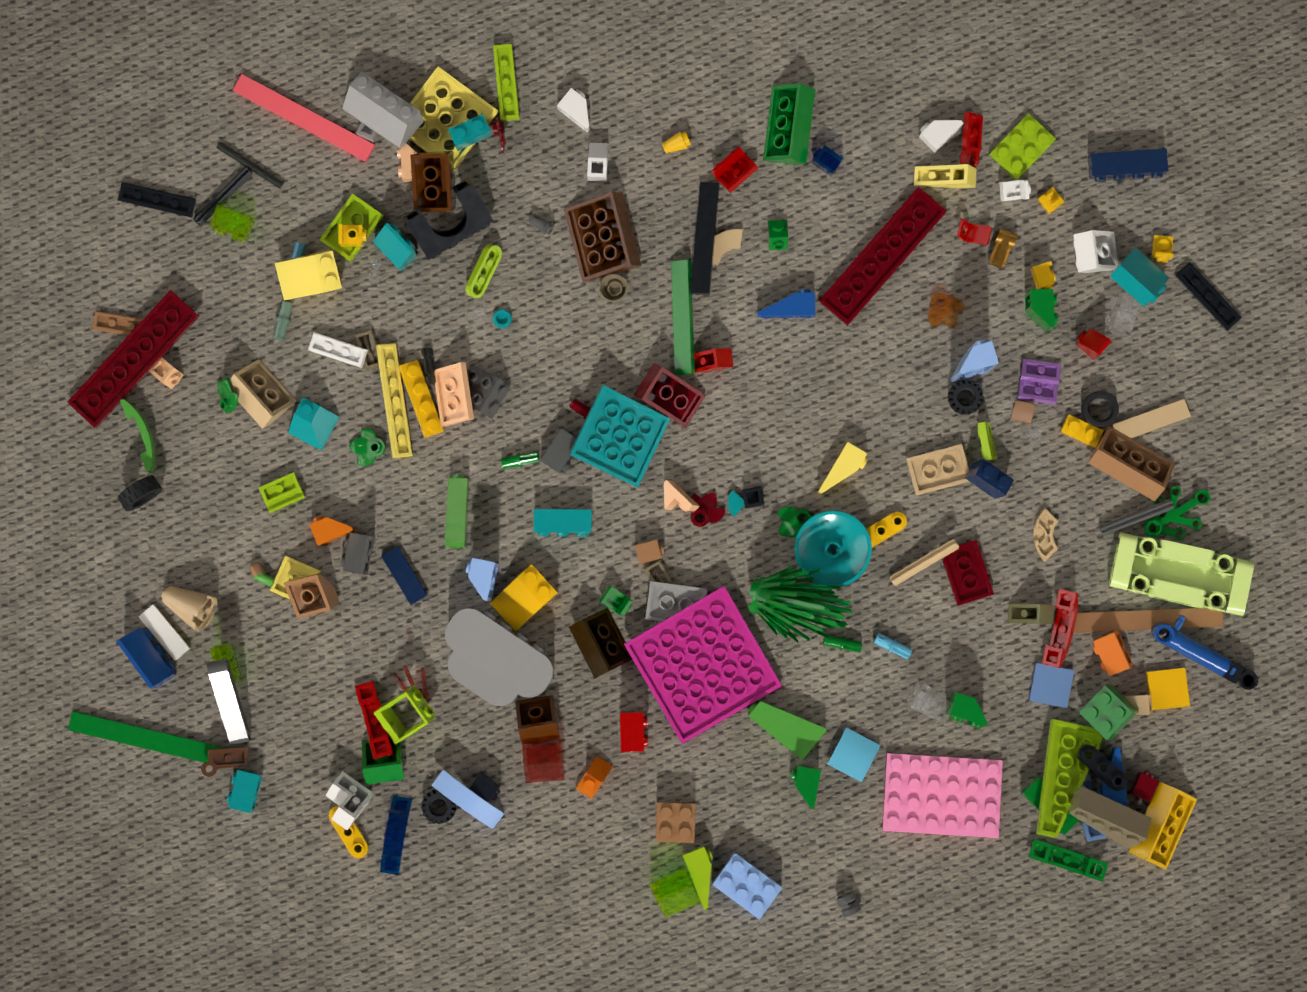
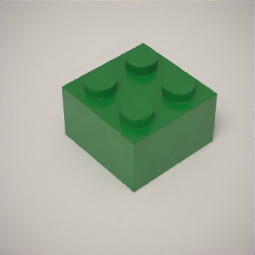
M1112 684L1104 685L1079 713L1106 740H1110L1139 711Z

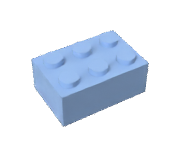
M736 852L732 854L712 882L713 886L759 920L782 889L781 885Z

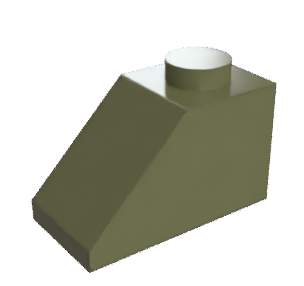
M1009 604L1008 623L1053 624L1054 605Z

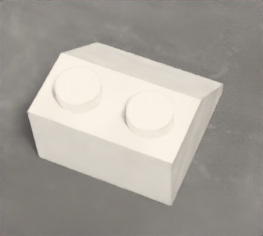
M1091 230L1073 235L1078 272L1115 270L1118 267L1114 232Z

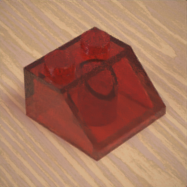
M562 741L522 745L526 783L565 780Z

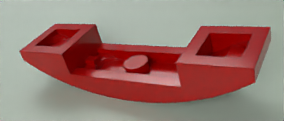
M1059 589L1055 604V608H1058L1051 640L1050 644L1045 647L1042 664L1061 668L1068 653L1078 612V593Z
M374 681L354 686L366 724L373 759L393 754L389 734L374 715V712L381 707Z

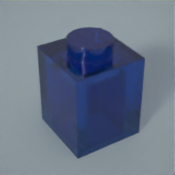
M824 146L822 150L818 148L813 155V165L830 177H832L843 161L841 156L827 146Z

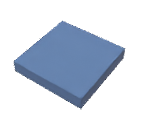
M1035 663L1028 701L1067 708L1074 670Z

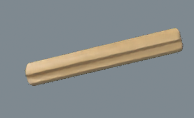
M952 539L890 576L892 584L895 586L959 549L958 543L955 539Z

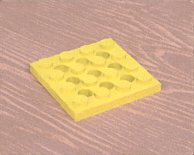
M437 67L410 102L413 107L420 111L425 124L423 127L418 128L409 140L425 152L452 151L454 173L475 144L457 151L456 147L453 150H446L444 148L445 143L453 141L448 129L469 120L467 114L470 111H476L478 115L483 114L489 126L499 111L443 69ZM442 88L446 89V97L439 98L437 91ZM461 100L463 102L462 107L454 109L452 107L453 101ZM428 104L436 106V110L433 113L426 112L425 108ZM449 115L451 117L450 123H441V117ZM432 130H438L440 132V135L437 139H431L429 137V133Z

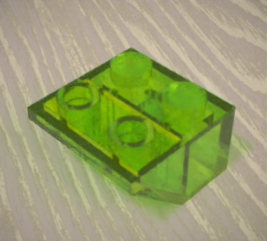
M685 866L649 882L665 918L700 902Z

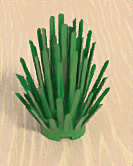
M792 565L768 577L760 576V579L755 578L749 592V595L752 596V605L748 604L749 611L753 614H758L776 636L777 630L786 639L790 636L797 643L796 635L789 631L788 628L807 641H810V638L794 628L793 624L829 638L827 634L822 633L826 631L824 628L806 621L831 629V626L845 629V625L848 624L835 619L844 620L841 612L853 613L851 609L835 606L848 607L852 604L851 601L838 598L839 595H831L835 593L832 589H840L842 586L795 584L814 580L815 577L796 579V577L819 573L821 569L803 571L804 568L788 572L793 568Z

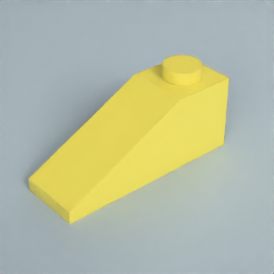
M969 164L916 166L914 186L976 188L977 169Z
M847 442L817 493H824L858 471L859 468L863 469L868 461L865 458L867 453Z

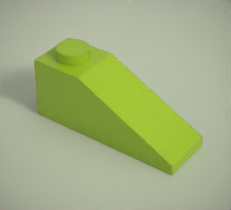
M704 846L683 853V858L702 906L706 910L708 909L711 877L710 860L713 857L709 848L705 849Z

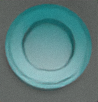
M505 309L497 310L493 315L494 325L500 329L510 326L512 322L511 314Z

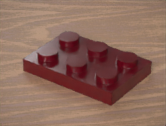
M977 540L959 545V549L942 558L957 606L994 595Z

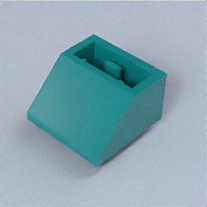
M386 223L373 243L402 271L417 257L415 253L417 249L408 238L405 240L402 238L404 235L395 225L390 226Z

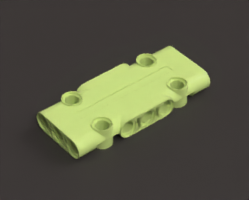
M1120 532V542L1116 547L1109 579L1110 587L1146 594L1151 598L1186 606L1204 607L1235 615H1244L1254 570L1253 561L1231 557L1227 554L1221 555L1212 550L1177 542L1158 541L1153 538H1144ZM1144 542L1151 544L1152 549L1150 552L1143 549ZM1220 559L1227 561L1226 569L1220 567ZM1137 579L1143 581V589L1136 588L1135 581ZM1213 596L1219 598L1220 604L1218 606L1212 604L1211 599Z

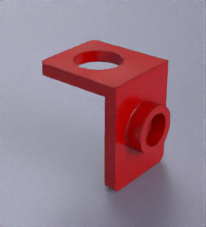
M961 218L957 237L967 243L988 245L992 227L971 224Z

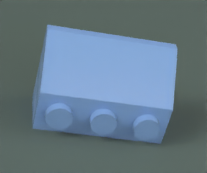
M472 558L471 562L468 561L466 573L469 574L468 578L482 599L491 602L499 564Z

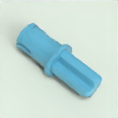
M880 632L874 641V644L889 650V653L893 652L905 659H908L912 653L911 648L897 642V639L893 640Z

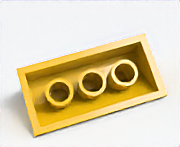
M1159 782L1154 796L1146 809L1145 815L1152 818L1147 839L1130 848L1128 853L1166 870L1197 799L1179 789Z

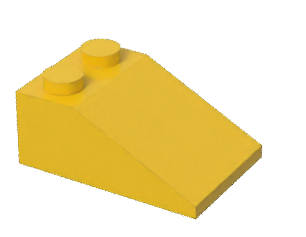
M531 564L490 604L516 632L554 598L558 592Z

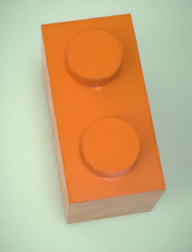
M1118 630L1096 638L1093 641V649L1096 655L1100 656L1102 660L1101 667L1105 673H1108V676L1127 670L1134 665Z

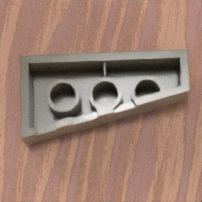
M1085 787L1074 792L1069 810L1071 815L1126 849H1130L1147 839L1152 819Z

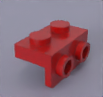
M739 146L731 151L722 162L718 163L711 172L718 183L731 193L752 175L758 167Z

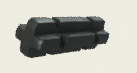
M426 347L421 349V354L424 357L422 359L424 374L427 376L425 380L427 385H433L436 383L434 359L432 358L433 352L432 348Z

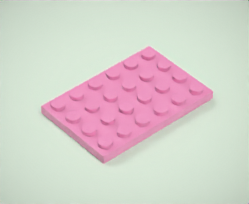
M886 753L882 831L999 838L1003 760Z

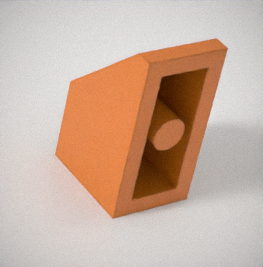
M323 515L314 518L313 523L309 524L318 546H323L355 532L353 527L328 517L324 518Z

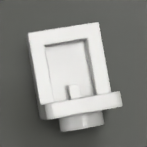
M1019 179L999 182L1001 201L1029 199L1031 187L1028 180Z

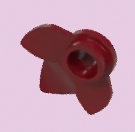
M495 117L496 120L492 121L494 136L499 135L501 153H504V145H506L504 123L499 121L498 117Z
M714 492L706 494L702 498L696 494L691 496L699 505L698 509L692 512L690 516L693 525L703 527L707 523H717L724 517L726 511L716 507L717 497ZM698 514H702L704 516V519L702 521H698L696 519V516Z

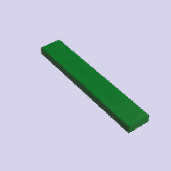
M691 260L671 261L675 375L695 374L692 294L690 293Z

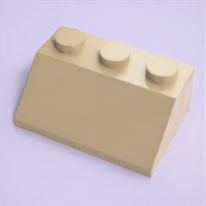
M259 359L233 374L230 379L231 390L238 394V402L262 429L273 423L297 402Z

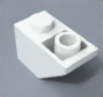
M609 143L589 144L588 181L607 182Z

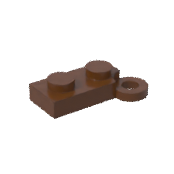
M248 747L207 749L208 761L202 764L201 772L203 775L211 777L215 775L219 768L247 767ZM211 765L212 771L206 772V767Z

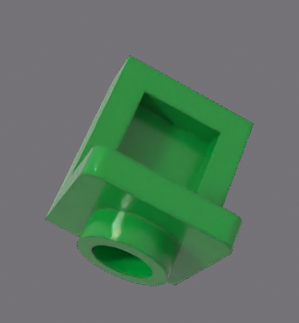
M769 220V250H787V220Z
M610 585L598 600L620 616H623L630 610L631 603L633 602V600Z

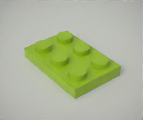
M1028 113L989 156L1015 180H1018L1056 138Z
M352 193L322 235L320 241L352 262L362 247H341L339 245V224L363 225L364 230H367L368 240L384 215ZM354 231L350 232L349 237L351 238L356 236V232Z

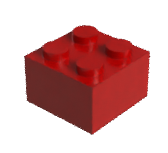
M643 711L620 712L621 752H644V747H648V735H644V728L648 727L647 715H643Z

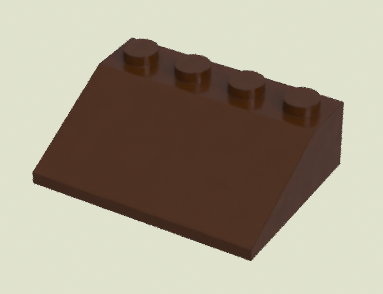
M609 192L564 209L583 282L642 266L623 193Z

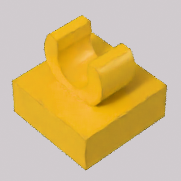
M1053 187L1037 199L1048 214L1064 203V200Z

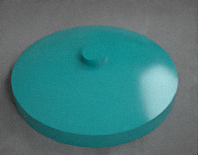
M836 510L824 511L808 519L797 534L794 548L799 568H804L803 571L821 569L819 573L805 575L806 577H815L812 582L842 587L860 578L867 569L872 554L871 539L865 526L851 514Z

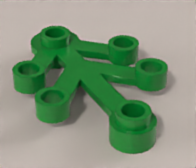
M1178 486L1170 487L1169 499L1172 501L1174 508L1167 511L1166 516L1159 519V514L1147 520L1143 526L1144 533L1151 538L1164 534L1173 536L1177 540L1184 539L1186 533L1183 529L1178 528L1175 530L1164 526L1172 522L1189 526L1193 530L1200 529L1202 526L1200 519H1190L1180 515L1196 505L1207 504L1211 498L1210 493L1207 490H1198L1195 492L1193 499L1175 509L1181 489ZM1173 488L1178 490L1177 495L1172 494ZM1199 494L1204 495L1203 501H1199ZM1162 496L1158 497L1162 500V502L1165 501ZM1194 520L1198 521L1199 526L1197 528L1193 527L1192 522ZM1152 524L1156 526L1154 532L1150 530V525ZM1177 531H1181L1183 533V536L1181 538L1176 536Z

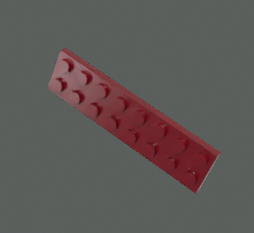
M917 187L818 302L848 326L946 214L947 210L920 187Z
M170 290L67 403L97 429L121 403L120 400L124 399L200 316L176 293Z

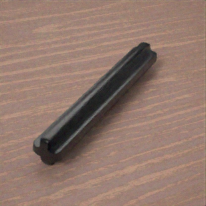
M244 167L193 220L199 226H202L252 176V172L247 167Z

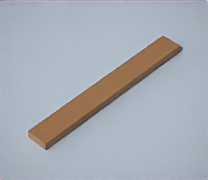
M1208 608L1077 613L1074 633L1151 630L1154 624L1158 622H1163L1173 627L1180 615L1186 617L1181 628L1224 627L1223 612Z

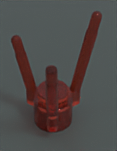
M404 665L403 668L412 687L415 685L408 667ZM421 667L423 691L421 688L418 690L422 693L426 702H428L427 697L430 695L427 690L425 671ZM393 673L394 678L396 679L397 683L399 684L403 692L407 690V688L400 680L398 675L396 673Z

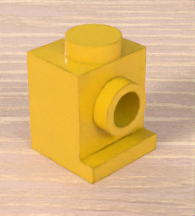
M339 224V245L341 247H364V241H367V230H364L363 225ZM352 231L356 232V236L353 238L349 237Z
M1051 261L1033 266L1030 269L1036 289H1054L1053 285L1056 277L1054 271L1049 268L1052 266Z

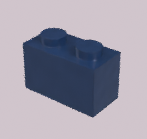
M985 459L973 462L965 479L994 499L1006 496L1014 479Z

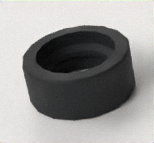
M1096 391L1089 394L1081 405L1083 420L1097 428H1103L1112 424L1119 414L1117 399L1106 391ZM1097 398L1106 400L1111 407L1109 417L1102 421L1093 419L1089 413L1090 403Z

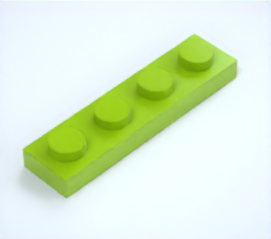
M512 44L493 45L500 121L520 120Z

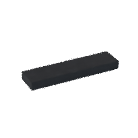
M124 182L121 183L117 199L120 202L190 218L193 216L196 199Z
M1190 262L1175 275L1226 331L1241 319L1238 313Z

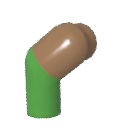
M255 562L250 566L251 574L255 580L268 586L273 584L274 578L265 573L261 564Z

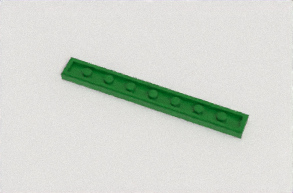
M72 711L68 726L69 731L203 763L208 761L207 749L223 748L222 746Z

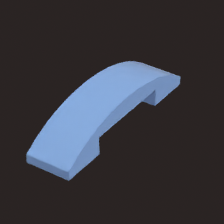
M443 769L431 784L456 805L492 829L504 815L501 810L490 802L485 801Z

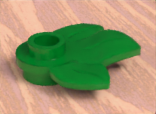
M230 378L219 379L220 407L228 414L236 409L238 394L232 392Z
M363 428L361 430V438H356L349 444L351 451L359 455L357 461L359 466L373 464L376 457L382 456L386 450L385 442L377 438L375 431L368 428ZM375 444L378 445V449L376 451L373 448Z
M782 508L777 512V515L783 520L778 534L784 537L794 535L796 540L800 528L805 523L801 522L799 517L805 515L807 521L812 517V514L806 509Z

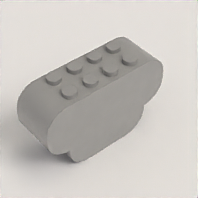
M467 608L458 611L452 617L445 630V639L448 646L453 650L448 660V670L453 679L495 706L510 704L519 695L535 697L547 689L554 677V665L551 659L543 653V648L537 644L532 646L527 643L528 638L521 633H517V635L512 633V627L504 622L499 624L495 621L497 617L488 611L483 613L476 609Z

